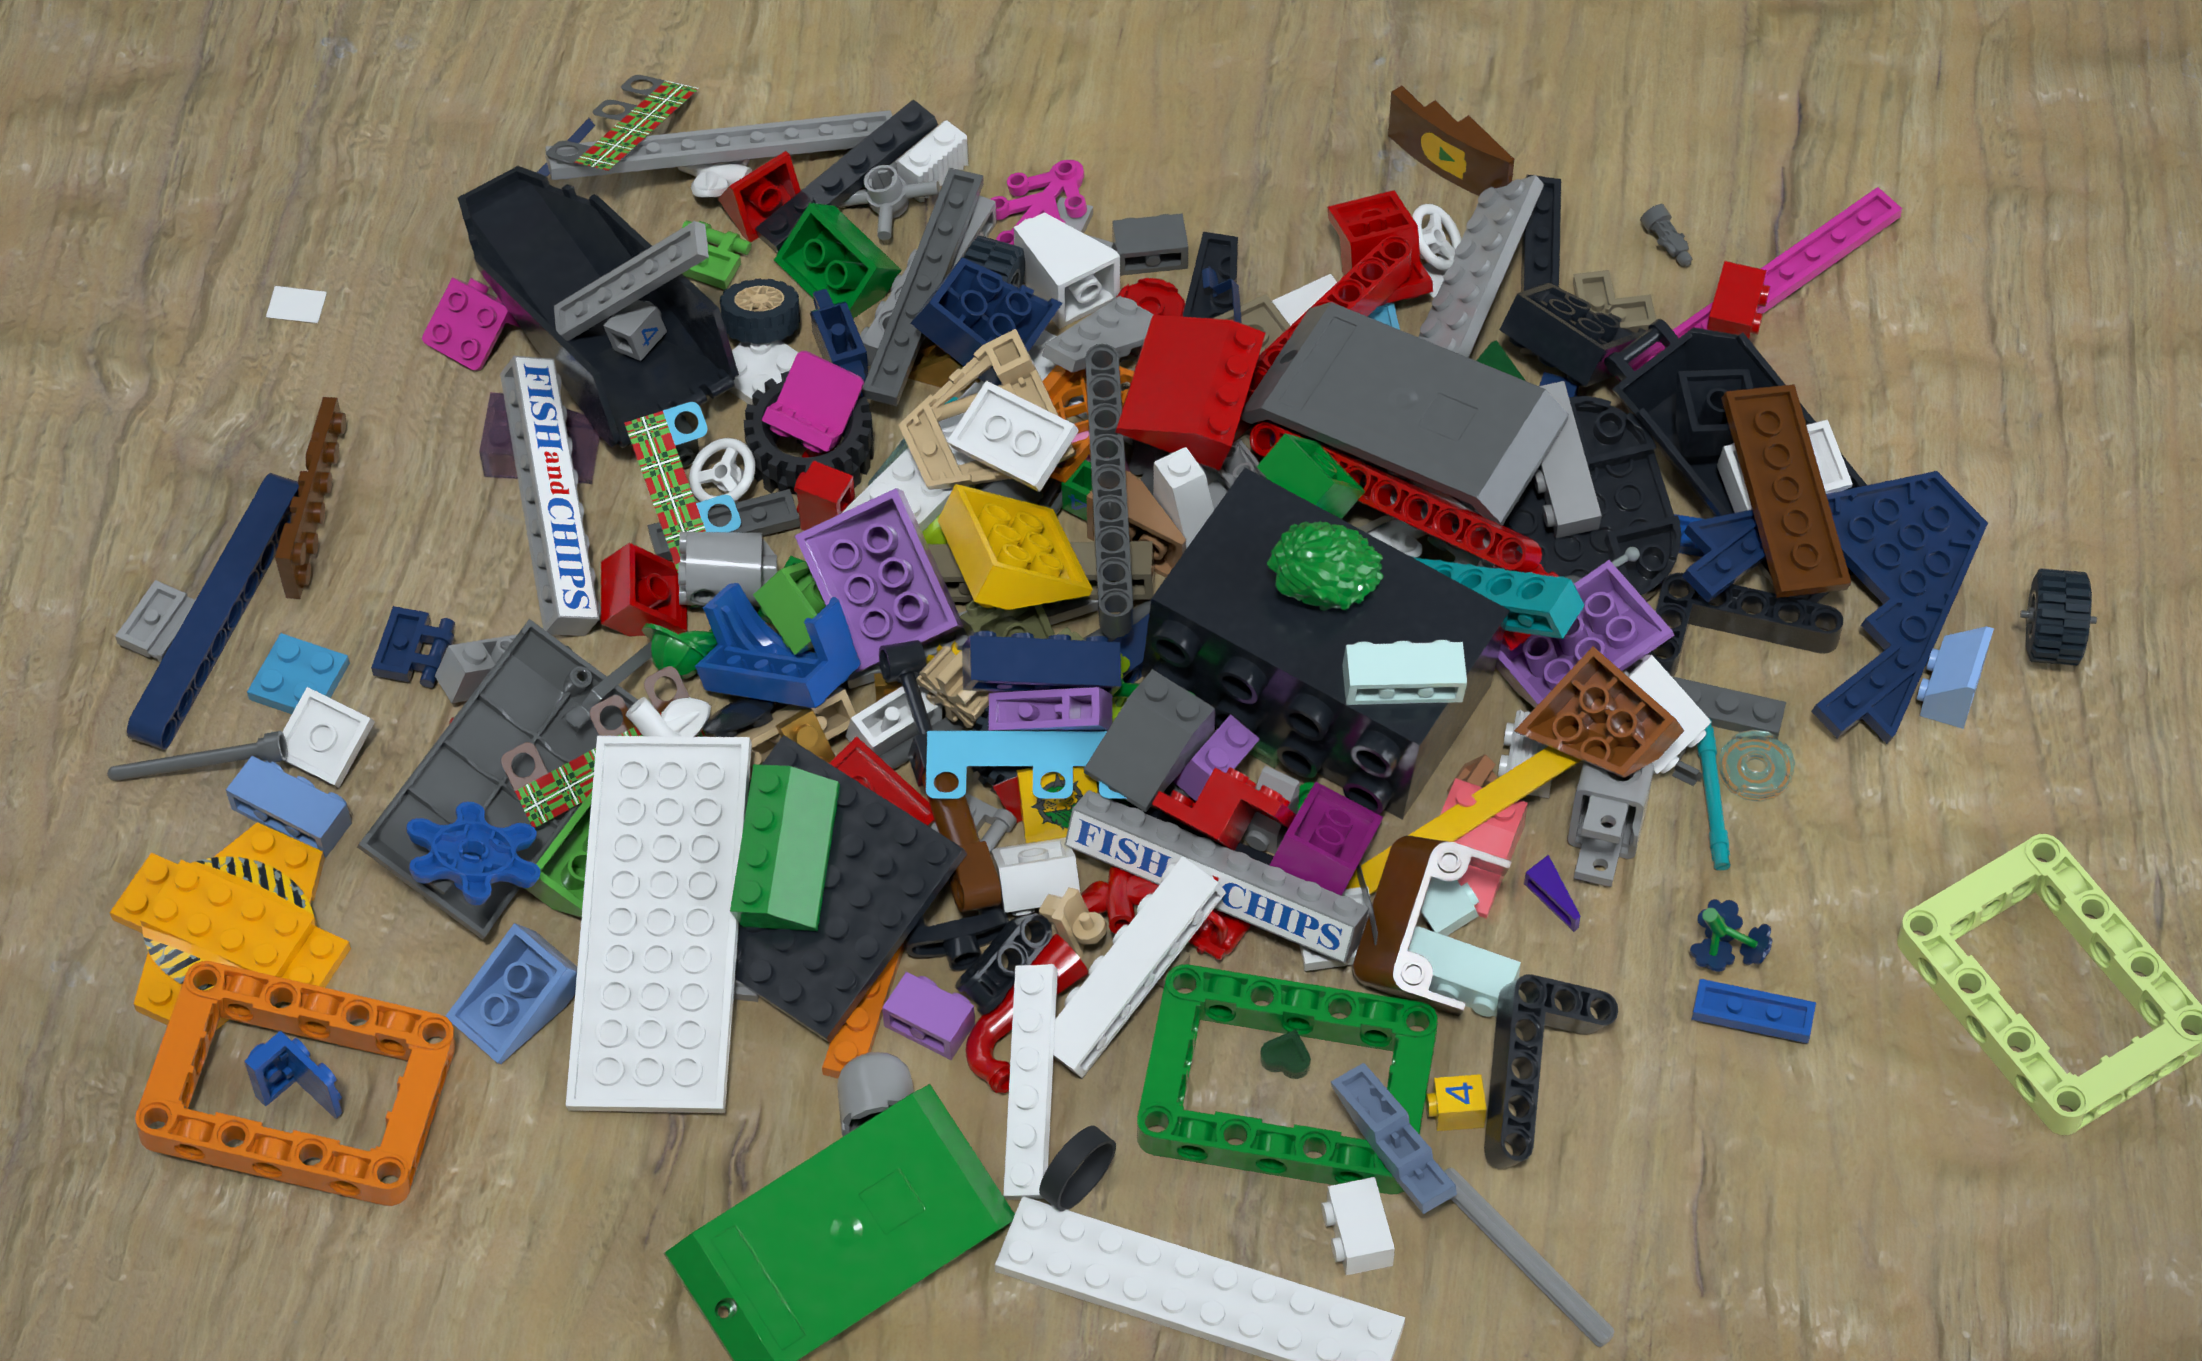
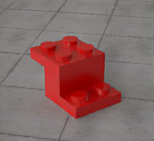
M1395 190L1327 207L1328 219L1340 236L1342 272L1344 275L1383 239L1394 235L1404 237L1410 242L1411 274L1379 306L1403 299L1417 298L1420 295L1433 292V281L1420 262L1418 225Z
M1231 767L1228 768L1226 773L1214 768L1196 803L1173 790L1170 796L1159 791L1152 803L1153 806L1172 819L1235 851L1256 811L1287 828L1290 827L1296 816L1288 808L1290 801L1283 798V795L1265 785H1262L1260 790L1255 789L1257 786L1255 782Z

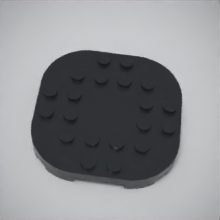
M1588 396L1569 397L1602 515L1599 529L1555 538L1553 527H1546L1542 512V506L1546 505L1544 494L1537 493L1533 477L1502 526L1537 542L1542 552L1540 564L1547 573L1553 571L1559 577L1577 575L1583 578L1608 560L1612 562L1623 556L1627 548L1636 547L1640 552L1639 558L1634 562L1627 561L1617 567V569L1645 600H1648L1662 588L1665 578L1671 574L1681 544L1680 521L1678 515L1674 516L1655 456L1657 447L1651 434L1631 412L1626 414L1622 410L1611 406V401ZM1518 546L1516 550L1523 554L1521 546Z

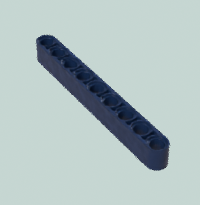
M269 473L264 478L133 710L127 725V737L129 739L163 750L167 749L172 743L275 558L284 524L291 523L292 512L290 511L292 498L299 497L298 481L273 473Z

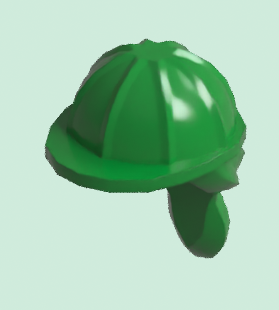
M646 623L642 628L644 635L652 641L651 656L655 667L660 671L665 667L672 666L678 671L681 679L689 678L698 673L695 665L718 645L712 629L709 631H689L677 634L662 626Z

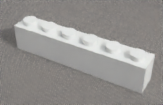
M1183 856L1177 863H1172L1166 868L1161 877L1162 883L1153 894H1148L1142 899L1137 908L1138 914L1129 925L1126 924L1117 931L1113 938L1114 945L1105 956H1099L1093 962L1089 969L1090 976L1081 987H1075L1069 993L1064 1003L1065 1008L1055 1018L1053 1057L1081 1079L1226 894L1219 882Z

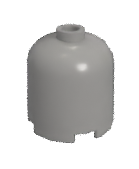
M869 1052L853 1058L843 1067L837 1083L842 1136L847 1135L914 1092L909 1068L897 1056L889 1053Z

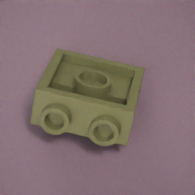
M973 600L967 604V612L959 616L968 638L979 631L995 632L996 637H1011L1015 633H1031L1034 635V638L1048 639L1049 636L1055 635L1042 604L1006 610L998 607L985 608Z

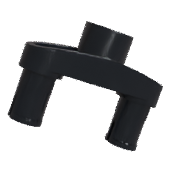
M999 905L978 909L979 915L932 926L926 925L922 915L904 940L906 951L910 956L919 958L946 956L952 970H967L982 954L980 948L991 944L1009 922L1007 913Z

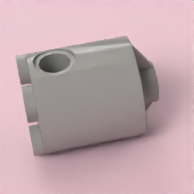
M680 532V562L678 567L679 605H706L728 584L739 583L752 606H760L753 594L777 573V555L763 539L762 533Z

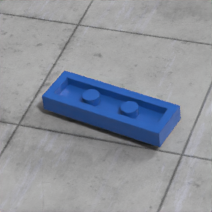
M1700 979L1692 1020L1809 1043L1816 1002Z

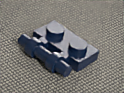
M393 606L371 667L373 676L409 682L413 670L422 672L420 684L427 688L434 687L436 681L435 674L448 646L452 645L454 640L452 632L455 622L449 618H442L439 627L429 626L431 620L428 612ZM423 642L432 644L429 655L419 653Z

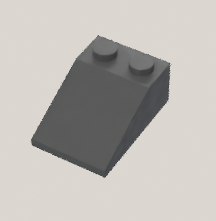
M1152 669L1128 697L1086 764L1084 773L1097 782H1102L1110 790L1118 792L1126 797L1127 801L1147 812L1158 792L1166 790L1213 735L1215 708Z

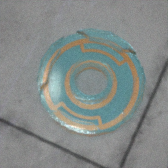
M1750 730L1739 732L1732 737L1731 741L1723 746L1719 757L1718 772L1722 783L1731 793L1745 800L1759 802L1774 799L1786 791L1792 782L1795 760L1791 749L1786 743L1783 745L1782 742L1777 740V736L1770 732ZM1756 759L1762 761L1766 768L1761 771H1755L1750 769L1746 763Z

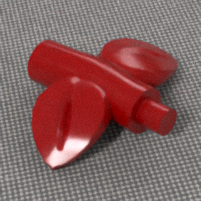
M1112 866L1109 870L1108 883L1096 881L1089 885L1081 893V896L1089 912L1100 914L1107 911L1109 929L1116 934L1122 926L1129 925L1135 918L1133 905H1139L1142 899L1148 894H1153L1159 885Z

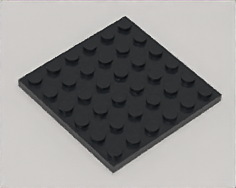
M783 735L762 765L792 766L838 781L840 784L818 931L743 927L739 923L735 979L759 997L831 1043L967 853L961 846ZM750 779V781H749L748 796H749V790H750L751 779Z

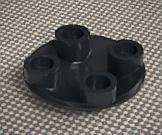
M752 698L732 702L715 712L708 719L703 730L709 734H714L715 737H734L738 734L737 729L750 724L752 727L763 726L773 720L770 711L773 709L774 702Z

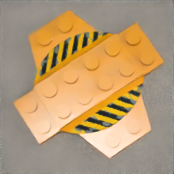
M257 822L213 858L202 859L192 863L181 859L176 864L151 852L110 911L112 920L143 934L148 950L133 1003L136 1011L168 1026L186 972L193 964L201 961H212L325 988L349 953L351 947L349 941L317 927L310 905L311 901L315 899L325 861L323 851ZM204 984L200 986L198 989L209 990L213 988L214 985ZM220 1017L216 1030L230 1019Z

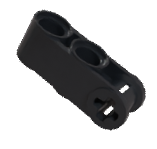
M1040 914L1011 919L975 963L957 980L955 988L959 992L964 991L978 1005L977 1011L981 1015L991 1012L1005 998L1008 990L1015 983V966L1030 965L1052 938V927L1048 919ZM1026 925L1031 930L1030 941L1025 936ZM1002 953L1008 959V967L1006 969L1001 962Z

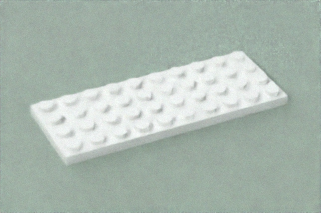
M597 736L566 1096L568 1111L725 1113L739 922L730 912L748 802L752 747L750 737Z

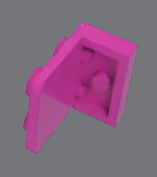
M452 277L423 333L422 340L428 346L469 369L480 371L505 323L517 327L520 326L499 297L495 298L487 293L490 288L489 286L474 278H470L467 283Z
M801 351L794 359L777 402L767 407L761 421L770 424V430L784 437L792 435L803 440L802 444L812 451L822 453L824 450L828 452L839 444L863 388L864 381L860 376L808 351Z

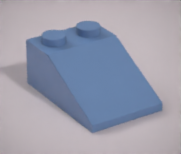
M514 923L445 1017L493 1060L502 1064L567 1006L575 995L577 966L536 931Z

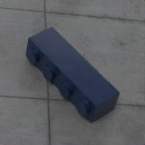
M979 631L970 635L962 646L963 690L1013 692L1099 687L1113 696L1121 687L1120 642H1108V638L1104 636H1092L1084 641L1071 640V636L1064 634L1051 635L1048 639L1034 638V635L1031 633H1015L1011 637H996L995 632Z

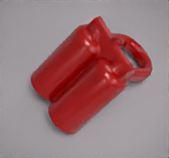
M1214 908L1188 942L1197 947L1198 953L1203 954L1206 952L1215 957L1216 960H1222L1225 955L1233 952L1252 924Z

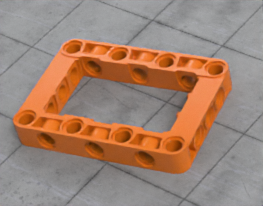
M212 961L197 962L189 967L186 972L138 1110L136 1111L135 1121L140 1142L146 1149L157 1153L384 1206L400 1204L410 1193L455 1053L453 1025L447 1017L437 1013ZM204 984L214 985V987L209 990L198 989L200 986ZM282 1001L291 1003L289 1006L284 1008H277L274 1006ZM220 1017L408 1061L403 1077L399 1076L397 1081L398 1094L392 1112L387 1111L386 1130L381 1146H376L375 1149L371 1148L370 1151L340 1145V1140L297 1130L289 1133L263 1127L262 1122L219 1112L212 1115L188 1109ZM357 1019L367 1021L360 1026L350 1024L353 1020ZM431 1037H440L443 1039L441 1042L436 1044L429 1043L426 1041ZM157 1121L166 1123L159 1129L149 1128L152 1123ZM234 1139L244 1141L237 1147L226 1146L229 1141ZM311 1157L321 1159V1161L315 1165H306L303 1163L306 1159ZM389 1175L396 1176L399 1178L397 1181L390 1184L383 1183L380 1181L382 1178Z

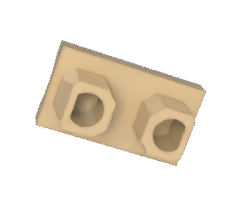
M1068 887L1063 897L1048 894L1039 909L1040 915H1043L1049 922L1053 923L1052 937L1055 933L1062 937L1081 960L1084 956L1083 949L1085 944H1097L1106 933L1107 925L1104 918L1096 912L1088 911L1078 889Z

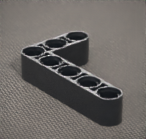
M1673 573L1667 576L1662 584L1656 613L1668 626L1675 627L1670 628L1674 636L1646 655H1653L1669 675L1674 677L1678 669L1689 624L1826 654L1834 651L1839 644L1843 627V616L1839 610L1829 605L1793 597L1777 598L1775 593L1735 584L1729 586L1707 603L1682 577L1684 573ZM1657 656H1664L1667 659H1661Z
M1533 974L1523 975L1501 989L1497 1005L1484 1145L1485 1157L1492 1167L1505 1170L1528 1159L1532 1154L1544 1025L1580 1034L1595 1033L1613 1023L1617 1018L1618 1004L1611 994ZM1519 990L1525 994L1527 1003L1521 999ZM1555 999H1557L1562 1006V1011L1559 1008H1557L1555 1004ZM1590 1007L1596 1011L1598 1019L1592 1015ZM1515 1027L1521 1031L1523 1040L1517 1036ZM1512 1065L1518 1069L1520 1078L1514 1075ZM1508 1103L1514 1106L1516 1116L1510 1112ZM1505 1141L1511 1145L1513 1155L1506 1150Z

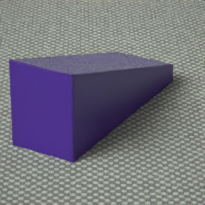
M1547 855L1525 872L1524 885L1574 932L1579 928L1581 916L1550 856Z

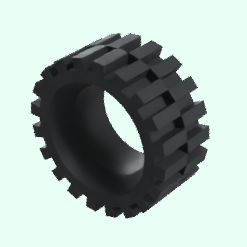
M789 371L781 373L782 382L778 384L773 378L764 383L765 393L757 389L752 395L753 405L747 404L745 410L744 433L746 445L752 451L755 459L754 477L757 482L763 479L765 490L772 494L776 488L779 489V492L790 489L791 494L797 495L794 491L796 480L801 472H807L813 460L852 475L854 488L861 483L860 473L867 475L871 468L870 459L873 460L872 414L866 396L861 398L860 393L842 435L843 441L840 446L827 454L805 458L783 453L776 446L781 435L770 430V424L761 421L767 407L777 402Z

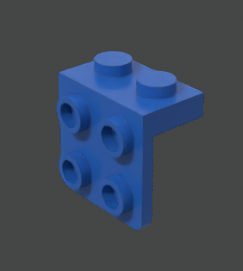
M279 1031L269 1041L257 1045L250 1052L248 1058L244 1061L255 1097L264 1106L269 1105L292 1084L297 1082L335 1119L342 1114L339 1103L342 1097L334 1085L337 1081L335 1075L325 1064L320 1063L317 1066L309 1058L310 1053L299 1039L294 1038L291 1041L282 1031Z

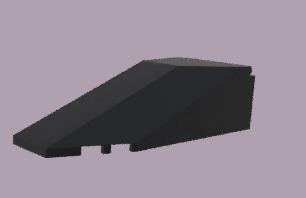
M516 166L457 197L478 270L543 358L555 360L556 372L561 377L562 385L601 438L610 447L618 444L621 448H625L632 444L624 424L625 422L688 402H695L701 406L707 402L706 395L714 399L735 387L733 380H735L739 373L720 309L683 274L678 275L638 299L642 302L649 301L658 307L661 312V319L667 330L641 361L613 349L604 328L605 323L613 315L569 341H566L556 331L554 305L652 247L649 242L598 195L593 194L589 199L576 195L574 186L566 184L562 189L549 184L547 176L521 166ZM684 411V412H681V413H679V414H680L681 416H683L684 414L688 413L689 411Z

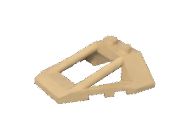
M1016 329L982 345L973 354L975 357L961 370L958 368L949 376L950 380L933 396L930 394L898 424L929 490L953 488L955 484L968 486L1012 479L977 460L958 465L939 424L942 420L960 415L968 410L978 393L947 404L945 403L993 366L1002 383L998 387L1059 416ZM1072 443L1059 463L1076 455Z

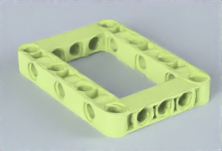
M2048 834L2032 836L2019 846L1910 909L1903 917L1897 938L1898 947L1902 954L2043 1123L2054 1133L2059 1135L2076 1133L2079 1129L2202 1054V1005L2064 845L2054 836ZM2036 858L2045 859L2047 862L2038 861ZM2033 893L2040 897L2153 1029L2152 1032L2142 1038L2136 1036L2131 1039L2129 1046L2113 1056L2108 1057L2105 1055L2100 1059L2098 1065L2079 1077L2076 1074L2072 1075L2071 1072L2067 1074L2049 1053L2050 1047L2021 1013L2017 1015L1999 994L2001 989L1972 955L1967 956L1955 941ZM2084 914H2090L2097 919L2088 918ZM1913 931L1923 932L1925 936L1917 935ZM2133 971L2141 972L2146 977L2138 976ZM1961 988H1968L1974 993H1966ZM2183 1029L2191 1030L2197 1035H2190ZM2010 1046H2016L2024 1052L2013 1051ZM2059 1106H2068L2073 1112L2064 1111Z

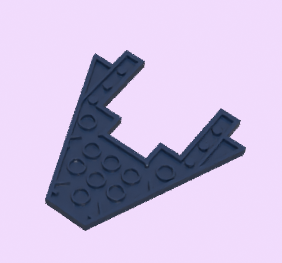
M1938 471L1826 494L1847 567L1883 603L1881 607L1865 618L1861 626L1885 650L1818 702L1811 712L1836 738H1839L1861 719L1886 744L1896 735L1928 662L1932 648L1935 646L1988 525V522ZM1752 509L1694 521L1688 524L1684 531L1705 555L1688 567L1682 577L1707 603L1766 559Z

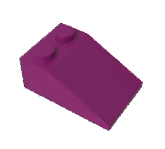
M1315 782L1287 830L1269 866L1281 868L1288 874L1305 881L1314 882L1320 887L1342 896L1383 817Z

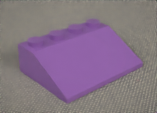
M895 488L795 535L826 606L832 597H836L840 601L850 628L855 650L861 663L855 670L856 673L879 664V648L882 645L919 640L923 646L963 627L957 608L903 490Z
M1610 560L1574 583L1585 606L1563 639L1532 634L1525 642L1518 645L1512 651L1501 644L1495 668L1511 687L1534 708L1592 646L1623 671L1674 636L1670 627Z

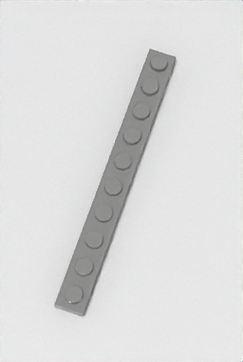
M889 110L651 135L644 138L609 171L548 157L546 152L552 146L545 147V158L551 180L776 157L785 151L792 155L839 149L846 150L854 148L890 119L892 113ZM597 141L584 142L579 144L592 147ZM562 146L556 149V153L561 156H572L579 152L578 148L574 146Z

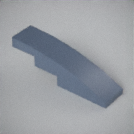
M1365 1063L1331 1081V1087L1363 1136L1401 1188L1423 1214L1457 1195L1454 1182L1434 1161L1431 1147L1409 1123L1407 1111Z

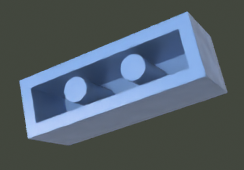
M254 756L250 757L226 789L232 810L323 851L325 858L352 824L347 803L342 797L333 792L326 794L316 789L306 778L301 776L295 778L285 773L276 763H269L268 760L263 762Z

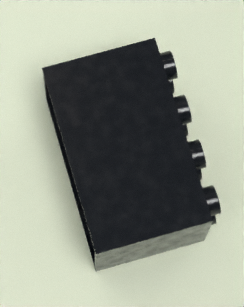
M1244 467L1151 598L1141 676L1146 677L1153 669L1214 707L1215 726L1217 728L1231 714L1260 739L1259 741L1277 750V756L1281 763L1293 773L1306 778H1312L1319 773L1342 786L1346 798L1376 814H1380L1385 810L1403 820L1491 687L1510 610ZM1304 522H1328L1331 525H1344L1347 529L1357 530L1359 535L1361 534L1363 538H1367L1368 545L1373 546L1375 551L1382 555L1383 559L1380 561L1382 569L1380 572L1384 577L1376 586L1374 592H1369L1364 596L1361 603L1354 602L1345 610L1331 608L1322 611L1319 609V606L1306 604L1302 600L1299 601L1294 597L1286 596L1279 592L1275 586L1277 574L1267 566V561L1271 557V551L1278 543L1282 533L1287 532L1291 525H1300ZM1436 640L1463 642L1467 677L1463 702L1346 705L1342 666L1346 645H1354L1358 642H1371L1373 644H1393L1397 641L1432 643Z

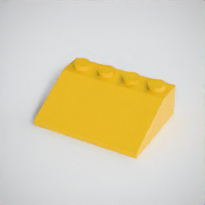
M958 484L954 485L937 521L974 602L985 608L998 607L1010 610L1090 596L1093 589L1054 509Z

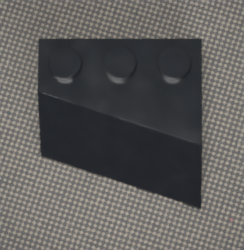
M1551 283L1517 293L1499 329L1509 336V341L1512 344L1523 349H1529L1538 355L1537 358L1541 363L1549 367L1558 368L1567 374L1566 377L1570 382L1582 387L1614 377L1606 368L1604 359L1613 352L1619 353L1647 332L1642 328H1639L1637 333L1621 328L1620 322L1622 318L1612 313H1609V315L1600 312L1594 313L1590 311L1591 305L1589 302Z

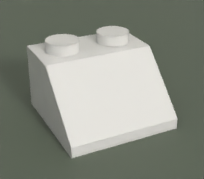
M1066 838L995 848L991 851L993 864L1000 881L1001 904L1005 913L1011 912L1012 915L1016 916L1031 914L1035 911L1034 908L1041 907L1048 894L1063 897L1068 887L1078 889L1080 892L1076 857L1072 848L1064 845Z

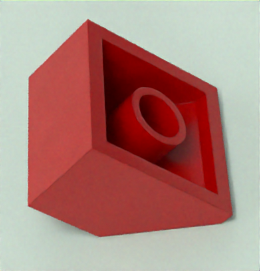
M630 542L601 561V624L629 637L645 636L642 628L646 623L662 626L677 634L686 632L687 605H679L678 572L673 562Z

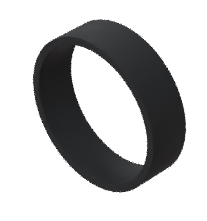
M1088 1126L1078 1132L1063 1146L1048 1166L1040 1183L1039 1194L1059 1211L1069 1210L1077 1205L1092 1191L1107 1171L1116 1151L1115 1141L1096 1126Z

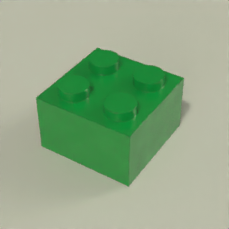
M1286 433L1257 466L1266 476V479L1340 519L1346 515L1365 492L1318 442Z

